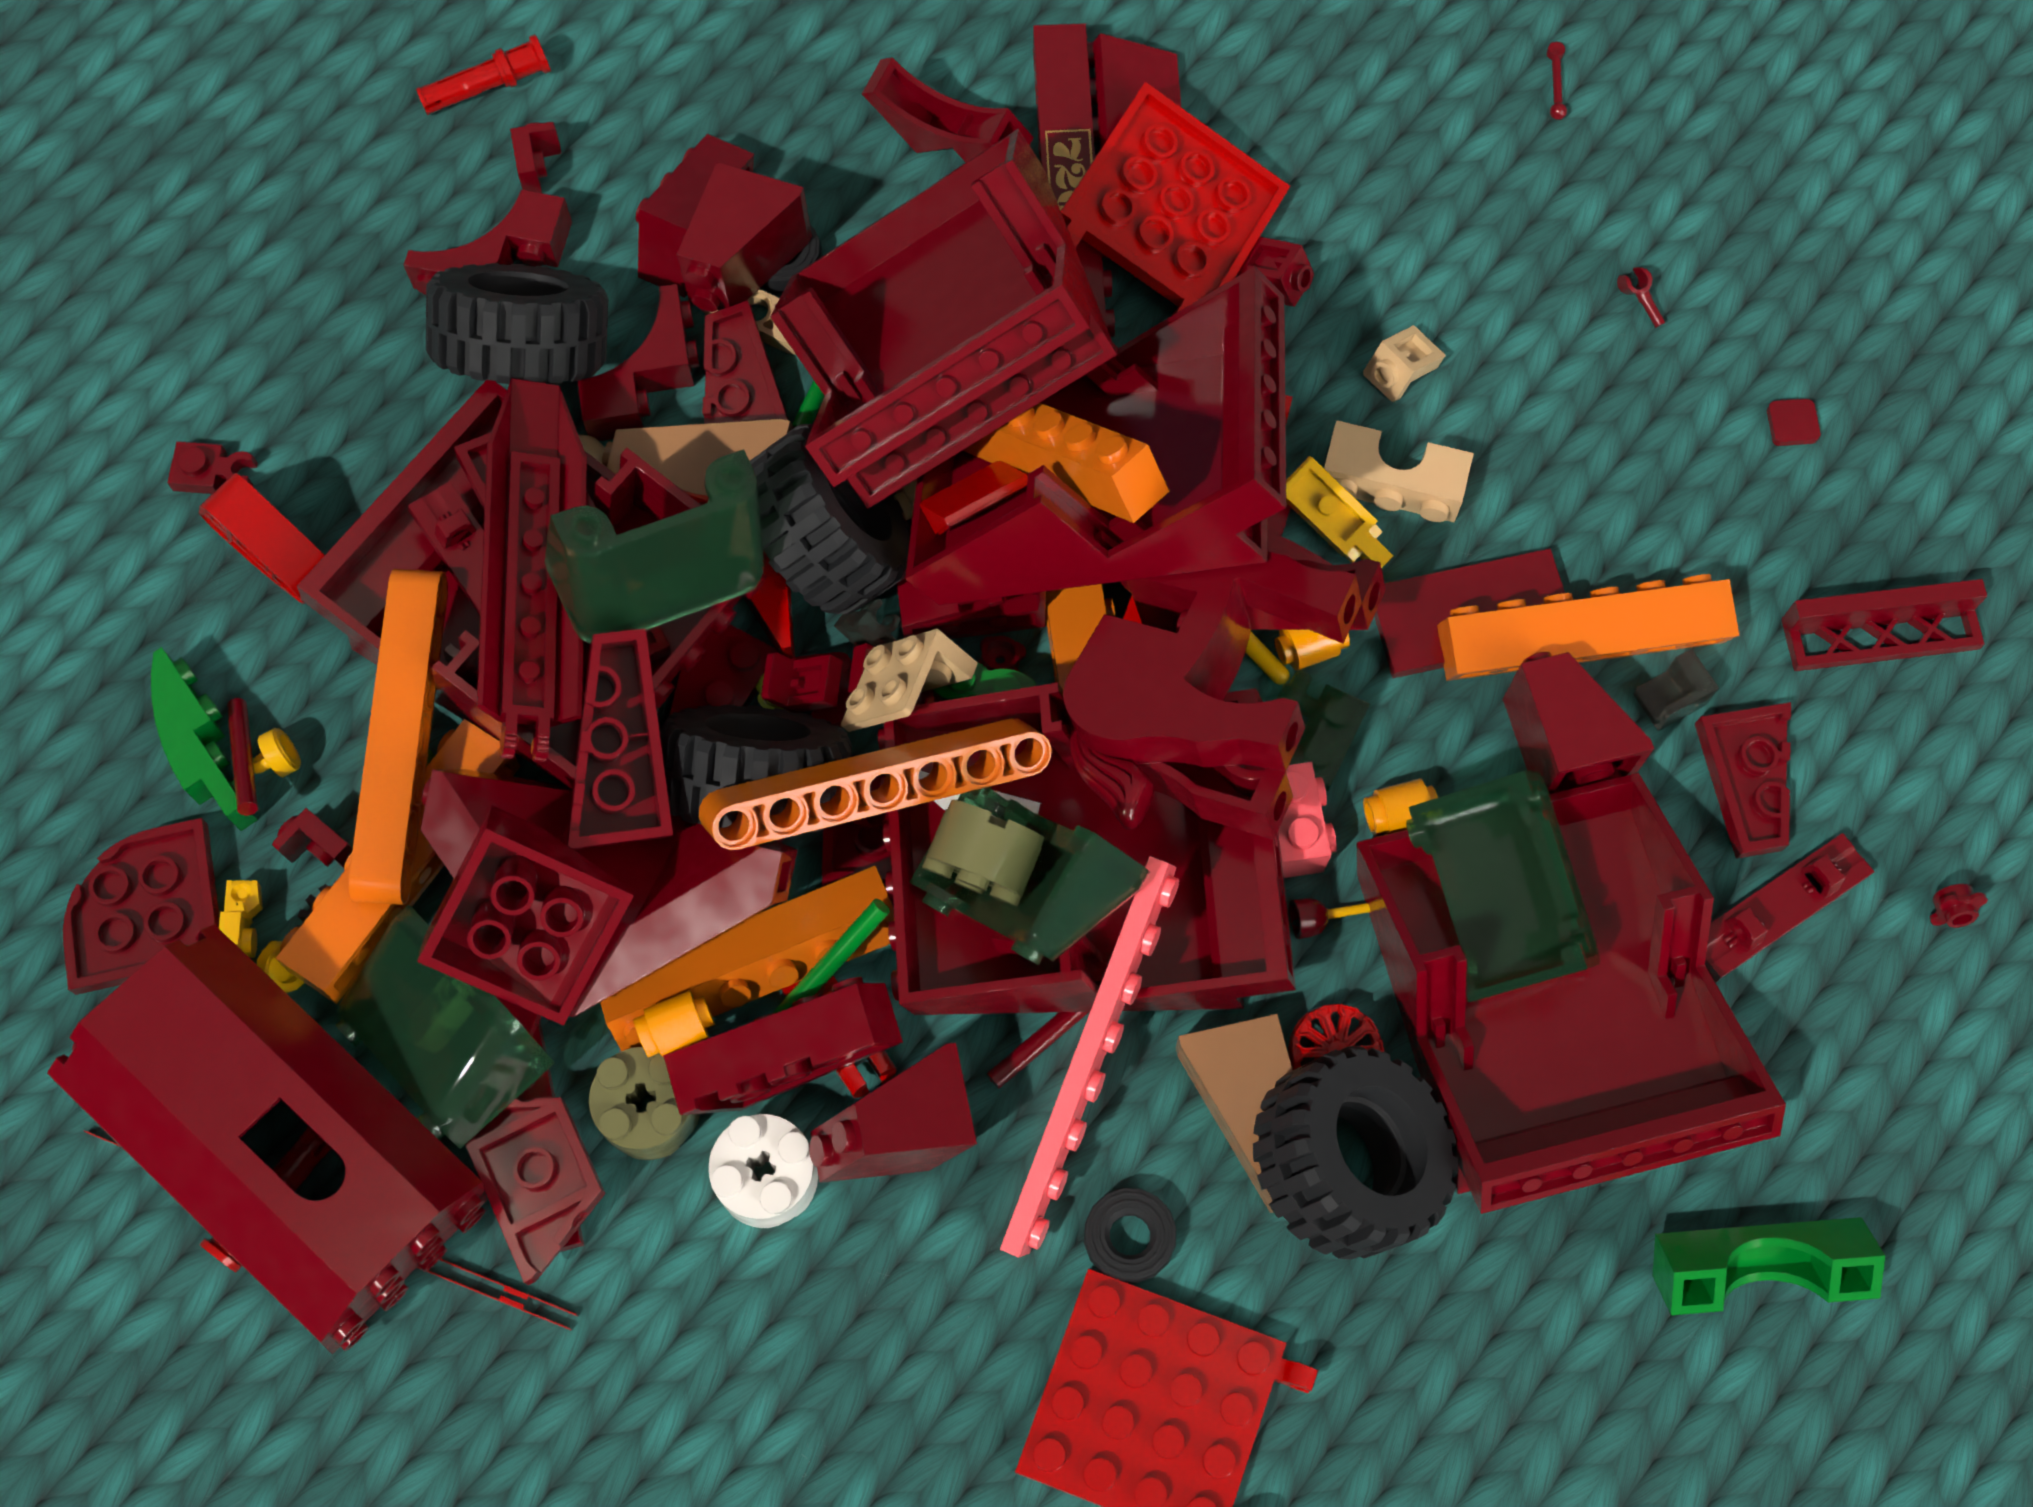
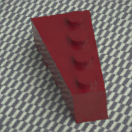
M646 628L593 634L590 643L566 845L573 850L669 838L673 835Z
M862 977L849 978L832 986L833 992L823 996L813 995L793 1002L791 1004L792 1007L789 1009L758 1017L751 1023L664 1055L679 1114L689 1115L743 1110L903 1043L885 983H864Z

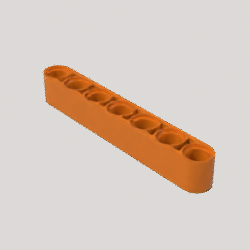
M393 569L389 577L349 872V895L352 902L406 905L410 896L436 694L432 667L438 660L440 661L447 607L448 582L444 571Z
M1006 719L717 789L709 793L702 800L699 807V819L702 826L721 847L729 850L743 849L1030 777L1042 772L1051 759L1052 748L1049 740L1025 721ZM1027 738L1025 749L1015 756L1017 745ZM981 750L978 761L974 765L967 767L969 757L974 752ZM933 762L931 772L926 777L919 779L921 768L925 764ZM885 774L884 783L878 789L870 791L872 780L878 775ZM831 786H837L834 797L830 801L820 803L822 793ZM788 798V803L781 813L770 815V809L776 801ZM738 810L737 818L731 825L719 828V822L726 813Z

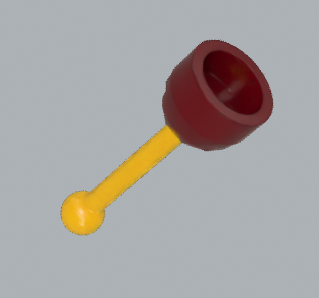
M1314 898L1294 899L1289 903L1291 923L1299 918L1300 927L1292 923L1294 935L1297 939L1320 934L1325 929L1328 919L1370 913L1368 903L1327 909L1322 902Z

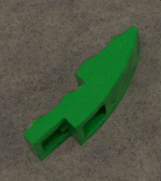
M161 647L153 652L151 699L155 724L169 764L183 789L199 805L214 797L226 817L240 831H243L258 820L254 814L244 816L237 811L234 780H230L223 769L231 763L216 743L225 737L215 722L223 716L207 693L200 697L197 695L191 685L199 680L182 657L173 661Z

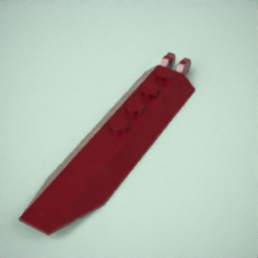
M514 378L510 380L487 443L477 708L498 722H502L500 758H514L518 748L517 724L535 726L531 744L533 761L545 762L549 753L550 727L581 719L587 456L560 386Z

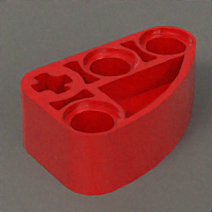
M234 473L199 506L200 516L226 542L271 581L297 601L305 604L301 599L297 585L325 555L251 484L237 473Z

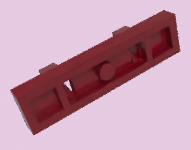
M449 481L428 495L409 504L408 509L480 615L484 530ZM467 530L472 534L452 547L450 546L452 538Z
M1843 833L1711 922L1705 966L1715 983L1874 873V870L1858 854L1852 843ZM1809 873L1822 889L1821 894L1804 874Z

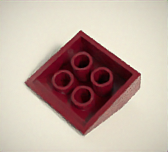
M492 805L424 936L417 962L564 1026L634 897V891L543 828Z

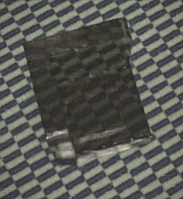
M1690 649L1675 657L1666 672L1637 687L1634 691V696L1654 726L1660 731L1706 706L1719 687L1694 651Z

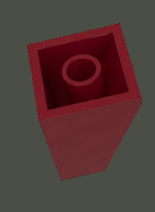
M716 162L676 254L690 302H693L695 306L702 310L715 312L747 301L777 271L783 268L809 244L812 233L804 187Z
M1540 652L1524 659L1503 697V702L1536 798L1563 790L1603 782L1612 778L1635 774L1654 750L1651 739L1569 652L1554 656L1550 652Z
M956 1043L945 1044L810 1132V1158L813 1165L817 1167L820 1183L930 1171L977 1144Z

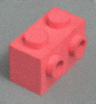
M1312 762L1289 765L1286 773L1293 798L1278 830L1284 878L1324 872L1331 858V853L1336 852L1337 849L1334 827L1332 823L1325 824L1321 807L1327 804L1323 778H1315Z

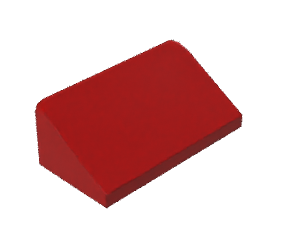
M996 461L923 500L920 503V508L935 535L937 533L940 535L1018 493L1027 486L1028 476L1026 473L1005 462Z

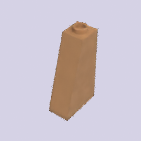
M771 419L617 429L613 442L609 441L605 446L602 464L617 474L620 470V454L627 447L681 490L710 496L745 510L740 505L738 496L741 490L738 487L745 465L795 427L788 420Z
M1278 1014L1178 1036L1175 1048L1180 1062L1270 1213H1273L1269 1206L1272 1199L1267 1189L1261 1190L1257 1175L1261 1173L1259 1162H1254L1253 1143L1258 1141L1259 1136L1253 1134L1256 1115L1263 1112L1260 1107L1267 1091L1275 1088L1277 1080L1293 1071Z

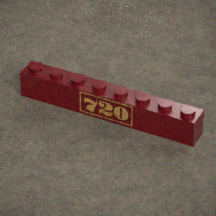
M1086 23L1033 25V60L1039 160L1045 170L1060 211L1098 154H1095L1094 143H1100L1099 117L1092 116L1091 107L1098 105L1096 78H1089V69L1095 68L1093 41H1087ZM1081 239L1075 249L1110 337H1115L1114 309L1105 310V297H1112L1111 269L1103 270L1102 258L1108 257Z

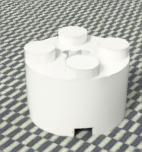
M768 1114L742 1116L734 1120L718 1137L709 1159V1178L716 1196L734 1218L746 1225L757 1228L779 1226L805 1211L816 1192L818 1171L811 1161L810 1145L803 1133L786 1119ZM765 1162H770L775 1171L774 1175L765 1174L761 1182L758 1181L753 1170L756 1166L763 1167Z

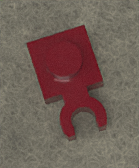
M176 441L167 483L173 491L213 494L221 486V483L228 480L234 473H238L240 469L245 467L257 468L258 463L252 454L243 451L235 452L227 457L228 453L222 445ZM241 475L242 478L253 486L248 476Z

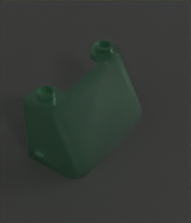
M744 449L722 456L709 465L704 479L705 490L709 497L707 504L616 535L605 513L590 506L574 507L550 516L544 564L570 622L582 640L590 644L593 634L644 628L647 630L743 595L757 586L764 569L758 489L755 471Z
M1524 770L1408 807L1411 819L1406 821L1410 840L1415 848L1422 847L1426 854L1433 857L1459 944L1467 959L1466 995L1468 1002L1586 970L1600 964L1597 942L1549 791L1539 772Z
M986 787L962 793L958 801L992 812V816L1002 820H1012L1044 837L1041 852L1018 907L990 896L992 888L989 886L983 894H979L954 883L958 875L955 872L952 873L949 879L924 869L922 865L928 851L909 883L926 893L922 902L947 917L952 909H955L1015 941L1011 950L1039 965L1043 957L1051 961L1056 960L1139 892L1150 871L1096 833L1077 825L1075 831L1033 813L1013 799H1010V801L1006 800L994 792L992 787Z
M408 904L393 917L337 1007L336 1011L342 1019L335 1026L355 1047L362 1041L424 1111L417 1119L437 1139L440 1140L446 1135L461 1149L554 1065L555 1062L496 996L417 962L429 925Z

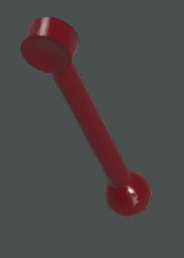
M1557 41L1549 44L1546 54L1552 60L1554 104L1550 108V115L1555 120H1562L1567 115V108L1562 103L1561 59L1565 53V46Z

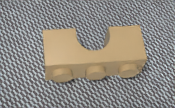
M1336 420L1324 469L1355 499L1374 503L1377 507L1387 511L1404 510L1417 513L1424 519L1432 522H1455L1463 502L1474 453L1428 442L1419 465L1412 469L1399 470L1388 466L1379 454L1378 447L1382 431Z

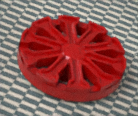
M1328 1004L1316 1007L1302 1016L1291 1033L1288 1055L1292 1070L1301 1067L1300 1062L1304 1057H1314L1317 1059L1335 1049L1341 1050L1345 1047L1355 1046L1366 1034H1369L1371 1044L1361 1047L1367 1050L1374 1048L1384 1052L1383 1042L1378 1029L1371 1018L1355 1007L1344 1004ZM1332 1012H1338L1340 1015L1336 1030L1330 1017ZM1355 1018L1359 1021V1026L1348 1035L1351 1019ZM1319 1019L1324 1034L1312 1028V1020ZM1306 1036L1315 1043L1314 1047L1303 1048L1300 1045L1301 1037Z

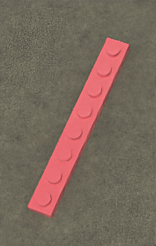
M1150 856L1000 1247V1250L1018 1258L1030 1254L1032 1248L1038 1250L1045 1239L1050 1221L1045 1219L1044 1215L1050 1199L1057 1201L1066 1184L1068 1171L1062 1168L1069 1150L1075 1152L1084 1137L1087 1122L1082 1121L1081 1118L1087 1102L1094 1103L1103 1087L1105 1073L1100 1072L1104 1057L1106 1052L1113 1054L1120 1042L1124 1030V1025L1118 1023L1125 1003L1132 1005L1139 992L1142 976L1136 973L1143 955L1151 956L1157 945L1161 927L1155 924L1162 906L1169 908L1176 895L1179 879L1173 876L1177 867Z

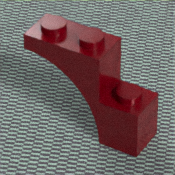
M893 57L880 59L862 92V95L916 153L953 148L966 163L1018 128L1029 146L1034 138L1008 108L979 107L945 96L916 79Z
M521 190L514 206L506 217L482 237L468 244L448 250L432 252L408 250L403 266L413 288L426 295V286L435 273L439 271L444 272L446 268L451 267L461 268L463 265H485L486 263L511 265L514 264L516 259L533 267L542 265L558 267L572 225V219L565 198Z
M677 284L659 287V308L654 325L642 345L628 359L605 373L578 381L582 419L588 436H592L599 441L614 439L617 429L644 428L643 417L651 416L648 393L694 386L692 368H699L700 362L696 340L688 341L686 329L694 328V320L690 300L681 301Z

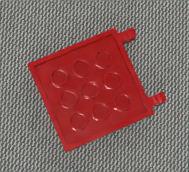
M1145 82L1064 204L1061 213L1075 248L1083 239L1178 306L1172 314L1174 315L1236 277L1290 188V185Z
M1088 1269L1015 1473L1101 1507H1233L1274 1381L1309 1394V1391H1312L1318 1370L1298 1362L1283 1359L1282 1356L1286 1342Z

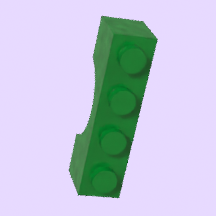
M1862 1217L1655 1234L1652 1276L1670 1315L1723 1311L1725 1300L1734 1289L1750 1282L1764 1280L1783 1281L1802 1286L1816 1293L1828 1303L1879 1299L1881 1297L1885 1254Z

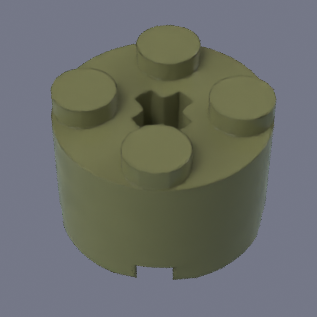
M951 800L948 809L943 814L922 867L949 879L952 873L955 872L958 875L954 883L979 894H983L989 886L992 888L990 896L1018 907L1041 852L1044 837L1008 819V821L992 816V812L962 801Z
M634 1047L605 1059L599 1065L590 1088L589 1108L592 1119L602 1135L616 1149L639 1160L660 1159L678 1150L680 1145L695 1130L700 1114H679L664 1057L658 1053L648 1058L643 1047ZM651 1095L654 1101L647 1103V1111L641 1113L636 1104L642 1102L643 1096Z

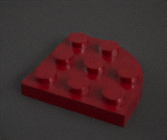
M202 818L152 828L126 837L104 851L97 858L100 862L92 869L81 885L76 884L67 904L63 924V945L68 990L78 995L119 986L165 945L179 939L185 945H191L198 942L195 936L199 930L212 924L219 928L220 917L208 823Z

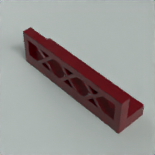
M1983 579L1796 600L1781 619L1794 671L1980 650L1985 643L1975 609L1987 598V592ZM1961 616L1966 638L1953 639L1936 627L1942 618ZM1934 619L1931 624L1925 621ZM1907 622L1922 632L1923 636L1918 643L1906 644L1890 634L1896 624ZM1881 625H1888L1885 630L1880 627ZM1861 628L1878 640L1871 649L1860 650L1843 638L1849 629ZM1842 630L1839 635H1837L1836 633L1833 632V631ZM1815 633L1830 643L1831 646L1825 654L1805 656L1800 635ZM1929 637L1934 640L1932 642H1926ZM1882 643H1884V644H1886L1887 646H1889V647H1881V648H1879ZM1836 648L1842 651L1838 653H1833Z

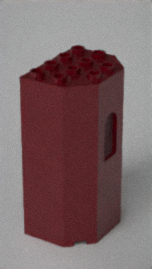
M215 924L199 930L195 936V939L198 941L196 943L185 945L179 939L165 945L80 1020L69 1037L74 1042L69 1058L65 1054L57 1057L47 1074L331 1354L339 1347L347 1351L365 1335L369 1329L365 1322L380 1307L384 1311H388L404 1296L409 1289L404 1284V1281L418 1266L424 1272L431 1269L447 1251L443 1244L458 1229L464 1234L482 1218L486 1212L482 1205L487 1201L484 1185L464 1163ZM280 1100L289 1106L342 1158L345 1165V1178L339 1190L329 1198L312 1201L300 1197L240 1139Z

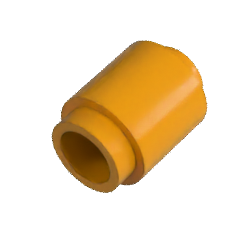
M1279 630L1280 637L1275 638V648L1281 662L1284 665L1290 663L1296 671L1337 657L1341 654L1342 649L1350 645L1349 633L1344 644L1310 630Z
M1420 778L1374 790L1373 796L1363 799L1365 818L1374 836L1380 834L1387 835L1425 824L1434 823V815L1440 813V803L1436 790L1432 785L1426 787Z
M690 990L643 1009L644 1015L633 1019L638 1037L648 1058L658 1053L663 1057L668 1053L709 1038L706 1028L715 1025L704 996L694 999Z

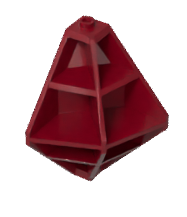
M433 769L431 778L426 782L422 794L425 810L421 832L452 877L455 878L492 805L543 828L567 844L573 789L564 784L467 769ZM671 815L673 835L669 838L575 850L632 889L634 897L569 1016L575 1017L767 907L787 901L798 849L774 840L743 849L729 850L721 847L702 824H692L683 821L681 816Z

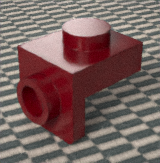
M778 652L769 653L766 657L761 697L793 713L837 707L843 660L830 654L792 660Z

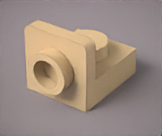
M1413 325L1383 340L1364 369L1363 374L1391 402H1395L1402 397L1412 381L1437 369L1446 355Z

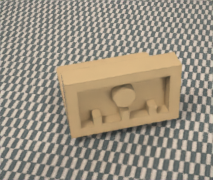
M939 629L911 635L884 645H878L868 653L864 660V672L856 689L850 694L846 702L847 711L841 726L848 732L908 717L911 715L921 692L972 679L978 662Z

